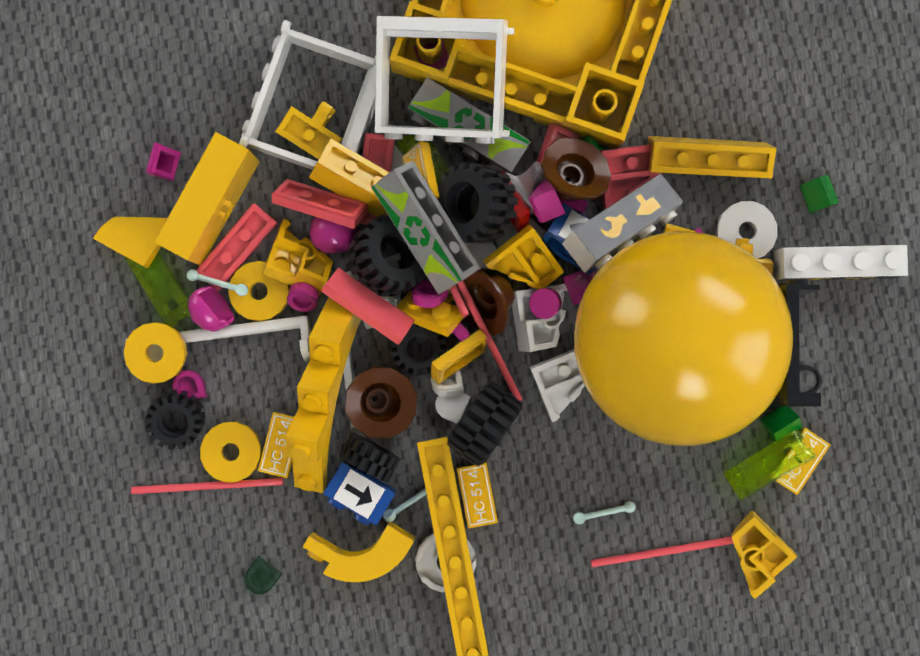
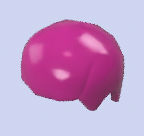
M314 217L311 220L309 229L312 244L322 252L330 254L349 251L350 243L354 241L353 237L359 232L358 225L353 229L318 217Z
M201 287L189 297V314L194 323L202 329L216 332L234 321L231 308L214 287Z

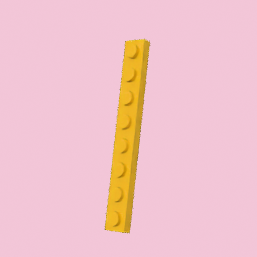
M448 436L417 442L456 653L457 656H489L450 447L447 445Z

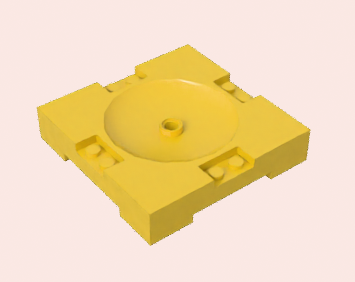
M412 0L408 4L404 17L507 20L508 28H514V35L507 34L504 109L533 118L534 122L546 126L556 124L578 134L580 138L587 135L591 136L598 144L613 149L620 148L625 141L672 0ZM396 38L389 58L393 73L422 83L428 77L456 95L474 101L478 99L494 105L496 40L442 38L449 59L446 67L438 70L419 63L413 46L417 45L418 56L421 61L433 64L442 55L441 38ZM427 43L436 45L433 49L423 48Z

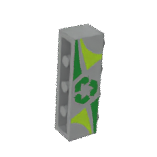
M428 77L408 106V113L412 116L410 120L418 127L493 130V118ZM503 124V130H510L509 137L495 138L494 144L476 143V137H464V142L454 143L462 147L463 150L461 152L471 160L477 161L479 158L488 163L489 166L497 167L503 170L504 173L513 174L528 150L531 141ZM436 136L438 139H440L442 142L448 145H452L453 143L445 142V136Z
M413 161L392 170L371 187L438 295L480 269Z

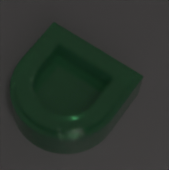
M258 556L246 571L245 584L251 592L264 594L273 588L283 573Z

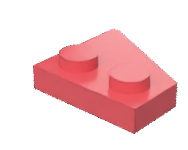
M651 144L599 150L607 159L611 173L608 190L602 194L603 208L607 209L660 174L649 171Z

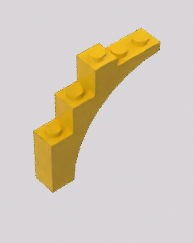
M328 297L309 336L310 361L297 385L298 410L285 436L287 457L292 458L294 487L324 493L327 486L328 453L336 401L347 358L361 322L360 318L330 297Z

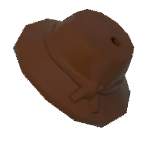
M560 138L546 149L541 167L546 180L555 188L560 199L565 201L597 199L607 192L611 178L608 162L594 145L578 138Z
M478 270L463 281L490 335L495 336L506 331L509 319L508 311L515 299L514 292L509 282L502 276L496 274L487 275L485 272ZM461 294V297H462V299H463V301H464V303H465V305H466V307H467V310H468V312H469V315L466 316V317H464V318L467 320L468 323H470L471 325H473L475 328H477V329L479 330V328H478V326H477V324H476V322H475V320H474V318H473V316H472V314H471V312H470V310H469V308H468V306H467V304H466V302H465V300H464V298H463V296H462V294Z
M372 366L356 375L346 390L345 413L353 427L370 438L389 439L407 430L416 415L417 393L409 378L393 368ZM373 396L377 397L375 401H372Z

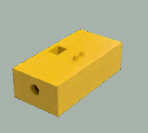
M215 132L158 234L155 243L190 262L201 265L209 255L260 161L249 149Z

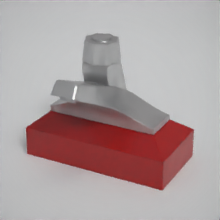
M534 162L526 172L518 176L502 172V174H507L511 178L509 184L515 185L516 192L513 195L514 198H518V205H514V211H517L516 218H511L510 222L517 232H520L529 224V217L532 214L533 208L528 198L541 181L546 179L539 162Z

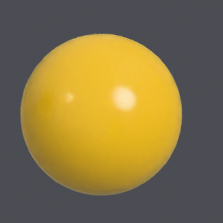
M691 231L668 232L646 237L625 247L610 258L595 274L585 290L578 307L574 329V350L580 375L589 394L600 409L617 425L645 440L660 444L696 446L719 441L741 431L755 421L770 406L780 391L789 370L793 350V328L791 315L781 289L769 271L753 255L740 246L713 235Z

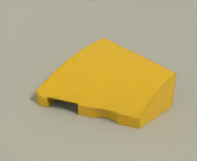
M113 217L97 231L93 239L148 269L161 248L160 245L155 243V240L167 218Z
M283 218L262 274L290 286L299 282L311 284L318 290L320 296L322 288L328 281L333 261L326 254L318 251L307 237L299 240L287 229L292 223Z
M753 510L738 524L731 534L750 594L754 599L775 582V576L797 558L796 553Z

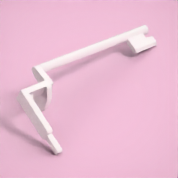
M308 315L228 325L216 332L204 329L180 331L185 342L189 343L300 328V351L306 363L310 361L309 336L311 330ZM153 344L149 348L150 358L154 361L161 360L163 350L159 345ZM351 349L344 369L346 390L354 380Z

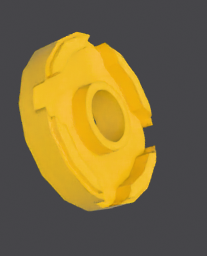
M255 261L246 263L236 270L230 280L231 284H245L249 289L248 294L245 296H239L236 291L228 290L230 302L236 312L249 320L266 321L282 313L288 304L287 296L290 286L263 275L262 272L266 262ZM257 283L265 284L268 290L266 297L261 300H256L252 296V288Z
M160 322L143 324L133 330L127 338L124 348L125 364L130 372L141 381L152 384L166 382L177 376L182 370L188 354L186 342L180 332ZM153 344L159 345L163 350V357L159 361H154L149 356V348Z
M238 421L223 422L212 427L204 436L200 446V459L205 470L213 478L223 482H238L249 477L258 468L262 456L260 439L257 433L248 425ZM228 443L235 444L239 449V455L236 460H228L224 456L223 450Z

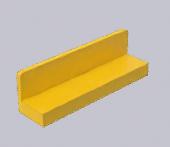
M648 136V142L651 143L650 172L772 179L777 148L766 142Z
M330 138L309 178L338 195L368 204V212L376 217L383 214L388 215L371 187L389 172Z

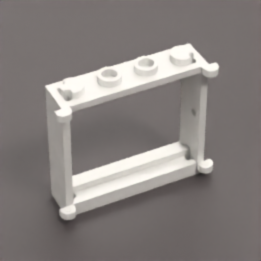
M377 16L375 133H384V139H403V134H415V140L433 141V135L445 136V142H464V137H476V143L494 144L495 138L509 137L510 130H503L507 34L514 35V28H508V21L504 19ZM390 37L496 40L493 130L388 125Z
M284 20L281 26V36L277 35L272 45L274 55L271 63H267L263 69L262 81L264 83L261 91H257L253 97L251 108L254 110L250 120L245 121L242 127L239 145L311 170L314 169L318 162L257 140L291 44L293 43L368 70L341 143L346 148L360 154L365 132H368L375 112L376 56L374 59L291 30V22Z

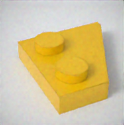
M530 224L483 260V263L489 269H495L514 280L525 282L528 286L537 290L545 288L564 273L561 266Z

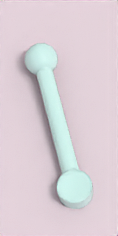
M194 269L187 272V278L190 281L200 280L236 291L239 296L248 294L249 289L245 284L234 285L198 274Z
M426 488L395 509L386 510L383 514L386 522H392L398 513L427 495Z
M628 501L623 506L585 514L576 512L573 520L576 524H583L586 519L624 511L632 513L635 511L636 506L632 501Z

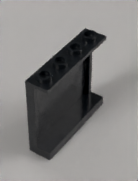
M789 279L787 283H778V286L785 297L791 315L793 350L784 383L769 407L821 406V393L800 392L799 297L820 290V285H808V279Z

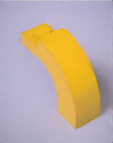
M389 522L376 543L362 551L341 549L314 532L309 535L303 548L308 550L307 555L321 563L325 560L329 563L323 572L324 575L344 582H365L379 578L395 568L409 551L415 536L396 524Z

